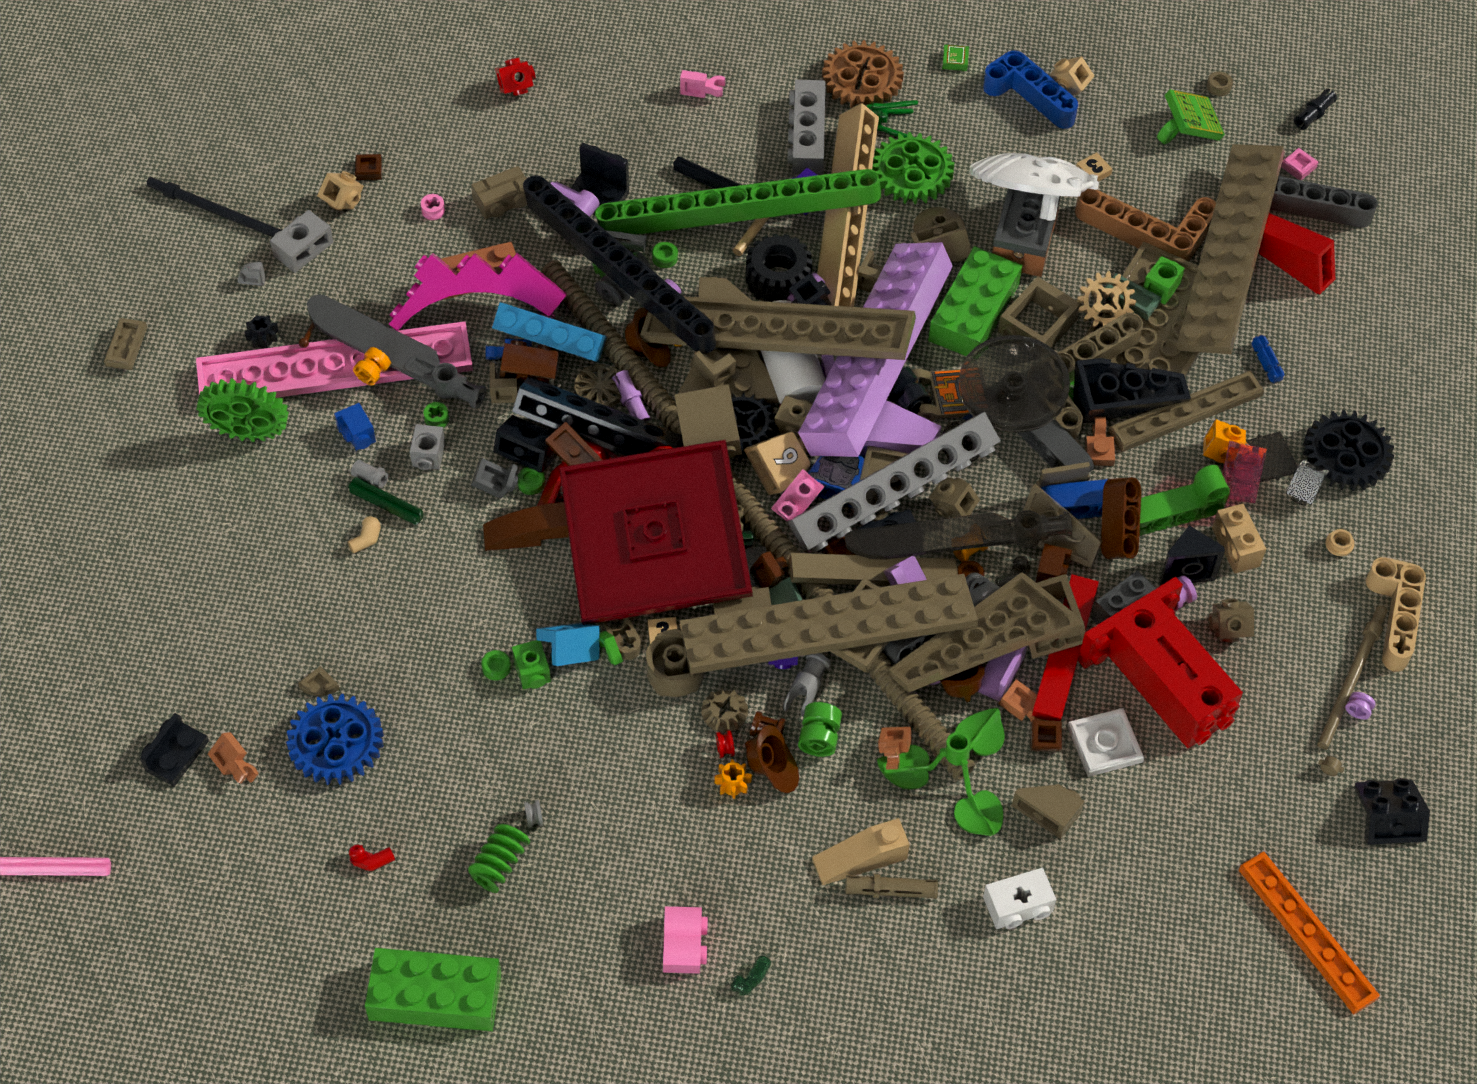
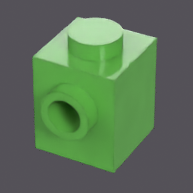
M534 640L512 647L513 661L523 690L540 688L546 683L551 682L550 669L541 641Z

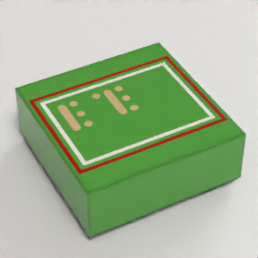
M944 44L942 69L967 71L969 46Z

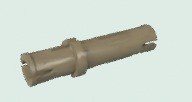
M873 874V877L846 875L845 894L872 895L873 898L896 896L937 899L938 879L880 877V874Z

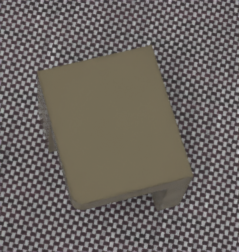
M872 250L868 251L858 270L857 282L858 289L871 293L883 269L882 266L873 264L874 251Z
M698 350L694 353L693 366L712 387H717L735 374L736 360L730 354L722 357L717 350H713L705 356Z
M490 362L491 403H515L519 391L517 378L499 379L500 373H496L495 362Z

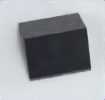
M1189 525L1167 553L1159 580L1160 586L1174 577L1178 578L1183 575L1192 583L1215 581L1225 553L1224 546Z

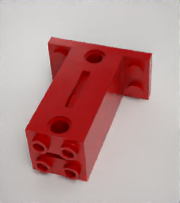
M1174 577L1085 632L1078 662L1086 669L1092 664H1101L1109 657L1188 749L1196 743L1198 745L1204 744L1210 739L1213 732L1218 729L1223 731L1235 721L1234 715L1240 707L1239 702L1243 692L1175 616V609L1180 600L1183 584L1177 577Z

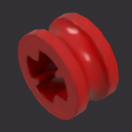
M731 730L726 731L724 735L716 732L719 758H724L726 754H729L731 757L735 756Z

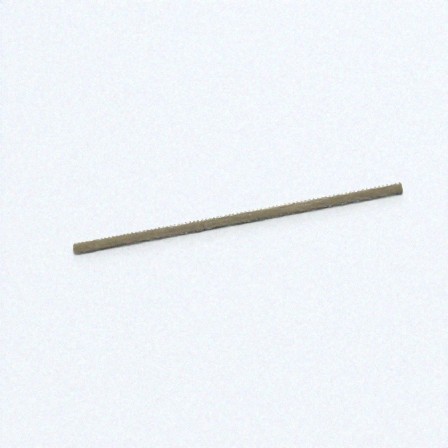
M558 260L547 263L541 273L567 293L566 297L562 300L565 306L568 307L569 311L572 312L584 329L607 336L603 348L606 356L609 357L619 371L628 370L629 376L636 390L640 391L643 401L652 409V412L661 420V423L666 426V429L682 435L676 402L673 401V398L668 395L664 387L649 372V369L635 355V352L630 349L626 341L621 338V335L607 321V318L598 310V307L589 299V296L580 288L579 284L575 282L564 266ZM682 438L679 443L681 447L684 446ZM731 469L737 505L744 508L741 520L745 521V525L750 528V531L765 546L767 552L770 551L775 559L784 557L789 567L783 569V571H785L788 577H791L789 556L791 553L801 552L797 551V547L792 545V541L787 538V535L782 532V529L777 526V523L772 520V517L767 514V511L762 508V505L757 502V499L752 496V493L747 490V487L742 484V481ZM796 583L797 588L806 596V599L834 594L831 589H828L827 584ZM880 653L866 672L870 673V677L875 680L877 686H881L880 689L883 693H886V697L892 699L891 703L897 706V710L902 713L905 719H908L910 726H914L913 730L919 733L921 739H925L924 743L930 746V750L936 753L935 756L937 757L940 749L946 748V741L951 733H947L946 727L941 726L942 722L936 719V715L933 712L930 713L931 709L925 706V702L919 699L920 696L916 692L906 691L890 676L889 669L893 667L892 662L889 659L886 660L887 656L884 653ZM946 757L942 758L941 764L944 767L947 766V771L953 773L952 777L955 780L964 778L961 765H953ZM968 759V772L970 774L975 767V762Z

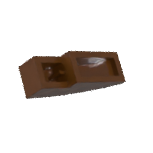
M564 502L522 509L483 524L485 551L541 546V540L568 538Z

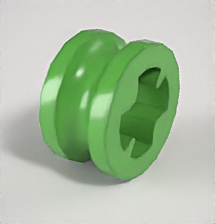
M433 402L425 407L423 414L426 425L443 428L447 426L449 422L448 409L443 403Z

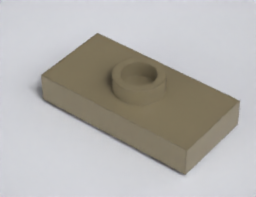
M125 318L119 319L104 359L105 366L132 370L147 330L146 322Z

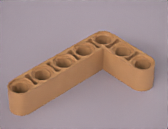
M1087 189L1081 192V196L1077 197L1075 215L1079 220L1137 248H1140L1142 243L1146 242L1190 261L1207 236L1216 202L1208 197L1199 198L1178 228L1099 190Z

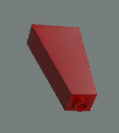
M1268 214L1258 254L1320 295L1336 280L1334 240L1273 214Z

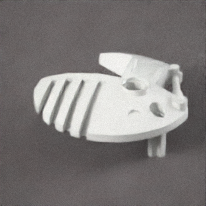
M1003 153L987 157L972 163L969 171L970 175L975 178L982 179V181L987 183L990 182L993 185L1043 194L1040 218L1049 221L1056 218L1059 196L1078 197L1081 196V192L1087 189L1097 190L1099 186L1097 181L1098 175H1089L1070 162L1055 157L1039 158L1024 153Z

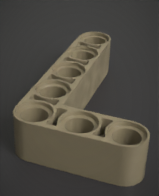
M1125 313L1029 370L1027 375V392L1073 439L1079 437L1081 433L1083 416L1063 387L1074 381L1075 362L1096 358L1112 359L1136 345L1140 341L1143 321L1141 317L1135 313ZM1131 327L1134 328L1135 331L1129 332L1126 331L1124 328ZM1108 340L1111 341L1113 344L1105 345L1102 343V341ZM1088 354L1090 357L1082 358L1079 355ZM1065 367L1068 370L1063 372L1058 371L1056 368ZM1042 380L1045 383L1042 385H1037L1034 383V381ZM1055 400L1058 401L1060 404L1057 406L1050 405L1048 402ZM1066 421H1072V422H1074L1076 425H1075V426H1066V425L1064 424V422H1066Z

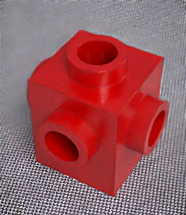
M519 57L505 60V66L494 68L501 93L513 92L514 96L528 92V87L534 86L533 80L536 79L533 66L528 65V61H520ZM516 73H518V79H517V80H515V74H516Z

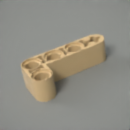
M1380 557L1373 561L1366 578V585L1375 593L1392 597L1382 662L1387 669L1399 672L1407 667L1415 650L1426 574L1416 564Z

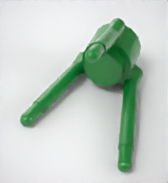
M918 101L873 103V105L868 104L867 107L879 117L877 131H882L896 137L900 133L904 138H907L908 134L882 126V123H887L888 114H912L914 112L913 109L899 107L917 105Z

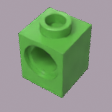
M1161 256L1147 274L1143 288L1162 297L1160 303L1165 305L1181 284L1185 268L1177 262Z

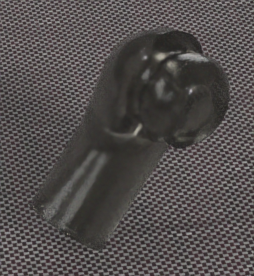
M1024 556L1016 557L1013 560L1014 566L1010 574L995 577L996 585L1002 587L1021 572L1028 576L1030 572L1028 559Z

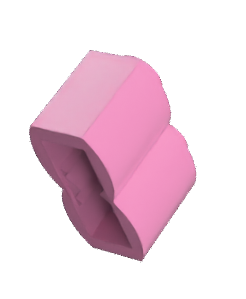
M665 906L663 973H700V964H707V946H701V935H707L708 917H702V907Z

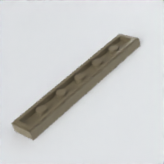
M1247 371L1190 394L1191 399L1189 401L1153 409L1109 427L1108 432L1111 437H1114V441L1121 452H1124L1263 396L1264 389L1252 372Z
M791 553L789 556L791 582L859 585L863 578L877 586H891L884 570L908 557ZM916 558L927 580L958 575L956 559Z

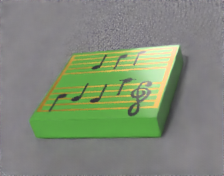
M1171 89L1165 94L1180 133L1219 141L1225 135L1209 97Z

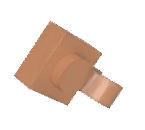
M1095 417V424L1092 425L1093 436H1086V452L1091 457L1094 465L1114 466V437L1106 436V417Z
M886 727L881 729L878 747L879 753H884V757L887 756L886 770L899 769L900 754L909 752L912 740L911 727Z
M222 733L208 755L223 775L232 774L239 784L245 778L249 782H253L258 775V771L254 766L243 761L247 752L232 733Z

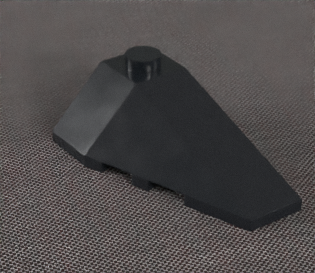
M1105 358L1078 360L1075 362L1073 401L1083 416L1082 423L1094 422L1095 417H1106V420H1111L1186 402L1191 399L1185 376L1182 373L1156 368L1151 370L1135 367V364L1126 363L1122 365L1112 363L1110 359Z

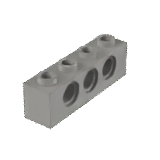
M795 80V90H790L789 105H794V109H789V124L794 126L793 129H788V144H793V148H788L787 164H792V174L799 175L808 168L818 175H823L825 81Z

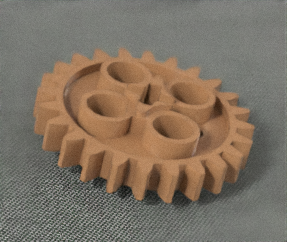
M865 40L862 41L861 45H857L853 41L851 47L843 43V50L836 47L834 54H828V60H824L822 78L825 81V86H827L826 92H833V100L841 98V105L847 101L850 102V108H853L855 104L861 103L864 105H873V103L883 104V100L891 102L892 96H897L898 89L902 88L903 65L899 64L898 56L893 57L892 50L884 52L885 45L876 48V42L867 46ZM868 60L867 70L864 71L865 62ZM862 78L861 86L858 90H856L858 88L859 80Z

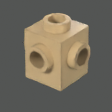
M1082 56L1068 60L1067 58L1059 60L1054 65L1055 69L1049 75L1072 95L1082 92L1094 78V74Z
M345 171L341 173H327L317 196L335 210L354 209L360 201L364 186L355 181L356 177L351 173Z

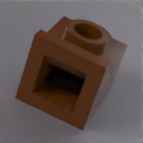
M1044 544L1035 582L1038 583L1052 577L1067 575L1072 550Z

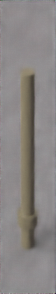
M1377 606L1371 621L1366 623L1362 633L1364 638L1317 743V746L1321 749L1327 750L1346 709L1345 706L1349 701L1350 695L1353 693L1372 646L1380 638L1383 631L1382 623L1388 612V609L1384 606Z

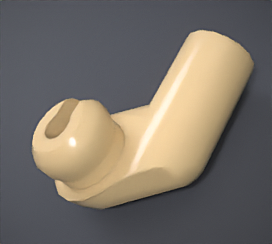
M372 516L364 518L361 535L347 541L353 554L377 542L381 529L377 518Z

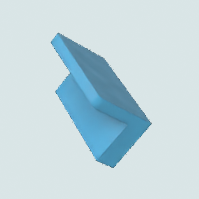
M574 623L536 629V640L552 643V665L554 666L599 660V625Z

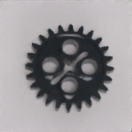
M1342 410L1340 416L1331 411L1329 418L1321 415L1320 421L1314 420L1312 427L1308 428L1303 442L1305 447L1303 455L1308 456L1306 465H1313L1311 473L1320 472V481L1326 478L1330 479V487L1337 482L1339 483L1340 490H1343L1345 485H1349L1350 489L1355 491L1358 484L1363 490H1366L1368 483L1376 486L1378 479L1383 480L1385 474L1391 468L1394 458L1392 454L1394 445L1389 444L1391 436H1383L1385 427L1378 429L1375 427L1377 420L1370 423L1367 422L1366 414L1360 419L1357 418L1356 411H1353L1351 416H1347L1345 410Z

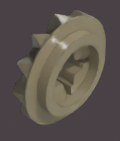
M722 688L718 692H710L706 700H703L702 718L707 726L715 731H734L745 723L748 716V706L744 696L738 695L735 690L725 691ZM729 702L730 711H726L720 718L719 707H724Z

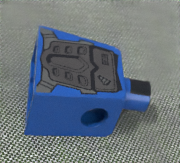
M820 456L808 472L810 476L825 486L817 497L828 499L859 482L864 458L862 456ZM845 503L843 505L853 509V507L848 503Z

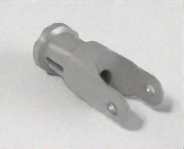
M821 653L806 655L807 662L802 672L797 673L784 701V711L789 709L792 701L798 695H807L801 708V716H804L805 706L813 702L821 686L820 679L825 669H828L831 665V661Z

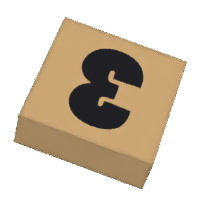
M1097 152L1076 164L1077 167L1089 175H1098L1097 181L1112 174V168Z
M676 617L647 620L650 644L659 633L677 629Z

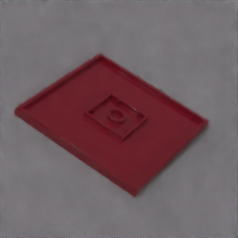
M726 439L559 467L582 625L753 597Z

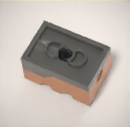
M1008 188L994 238L992 253L1023 265L1021 273L1042 277L1057 220L1061 196H1059L1056 218L1049 221L1040 218L1043 194Z

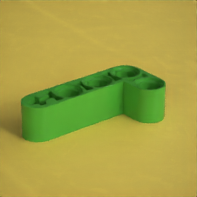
M1209 465L1200 469L1195 475L1193 484L1142 497L1140 536L1216 515L1218 510L1224 509L1230 489L1217 465Z

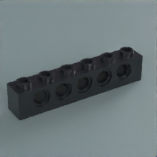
M530 376L526 378L519 388L512 410L516 414L558 429L567 422L583 440L625 456L648 453L659 446L677 448L682 438V435Z

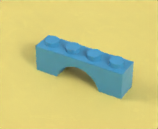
M501 302L499 303L492 326L493 329L597 362L600 361L607 338L606 335Z

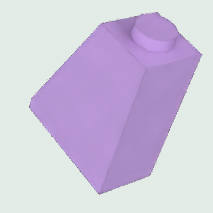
M886 400L859 455L866 456L868 446L910 453L939 437L941 426Z

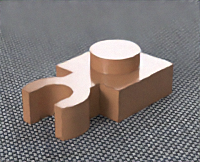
M1016 679L998 704L1021 721L1025 716L1029 717L1031 722L1032 720H1043L1032 716L1037 694Z

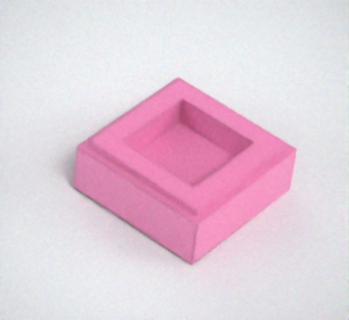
M1298 148L1282 161L1281 167L1298 180H1303L1317 168L1318 161Z

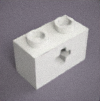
M1043 868L987 884L983 895L996 929L1003 927L1012 929L1021 925L1023 921L1032 918L1035 920L1044 919L1053 912L1056 903V897Z

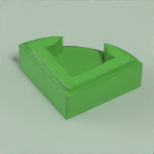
M607 631L600 632L599 645L601 648L605 647L608 661L614 666L622 663L623 659L614 636Z

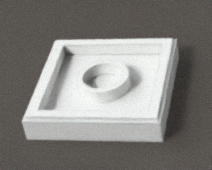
M1124 708L1068 722V730L1087 777L1143 763V753Z

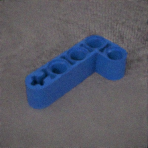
M1016 50L1009 51L986 67L983 90L986 94L999 96L1013 88L1057 127L1068 129L1075 124L1078 109L1077 99L1022 52Z

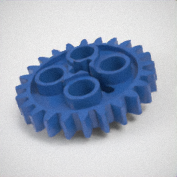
M329 694L327 702H323L320 697H317L316 706L306 703L308 711L305 713L298 710L299 720L290 721L293 730L287 731L289 741L286 742L287 748L290 751V759L295 761L294 764L297 770L303 769L305 778L313 773L314 782L316 783L322 777H325L326 785L331 783L332 778H337L338 784L342 785L343 777L345 776L352 782L354 781L353 773L357 772L364 776L363 767L373 768L374 765L371 758H380L377 748H383L384 746L381 739L384 734L383 729L380 727V718L375 717L373 708L367 710L365 701L357 705L355 696H352L348 702L345 701L344 694H341L339 699L335 701L332 694ZM333 718L339 719V720H338L337 722H335V723H328V721H329L330 719H333ZM353 734H362L359 738H350ZM312 740H320L317 744H308ZM336 755H342V756H343V757H342L341 759H339V760H332V759H331L332 757H334V756H336Z

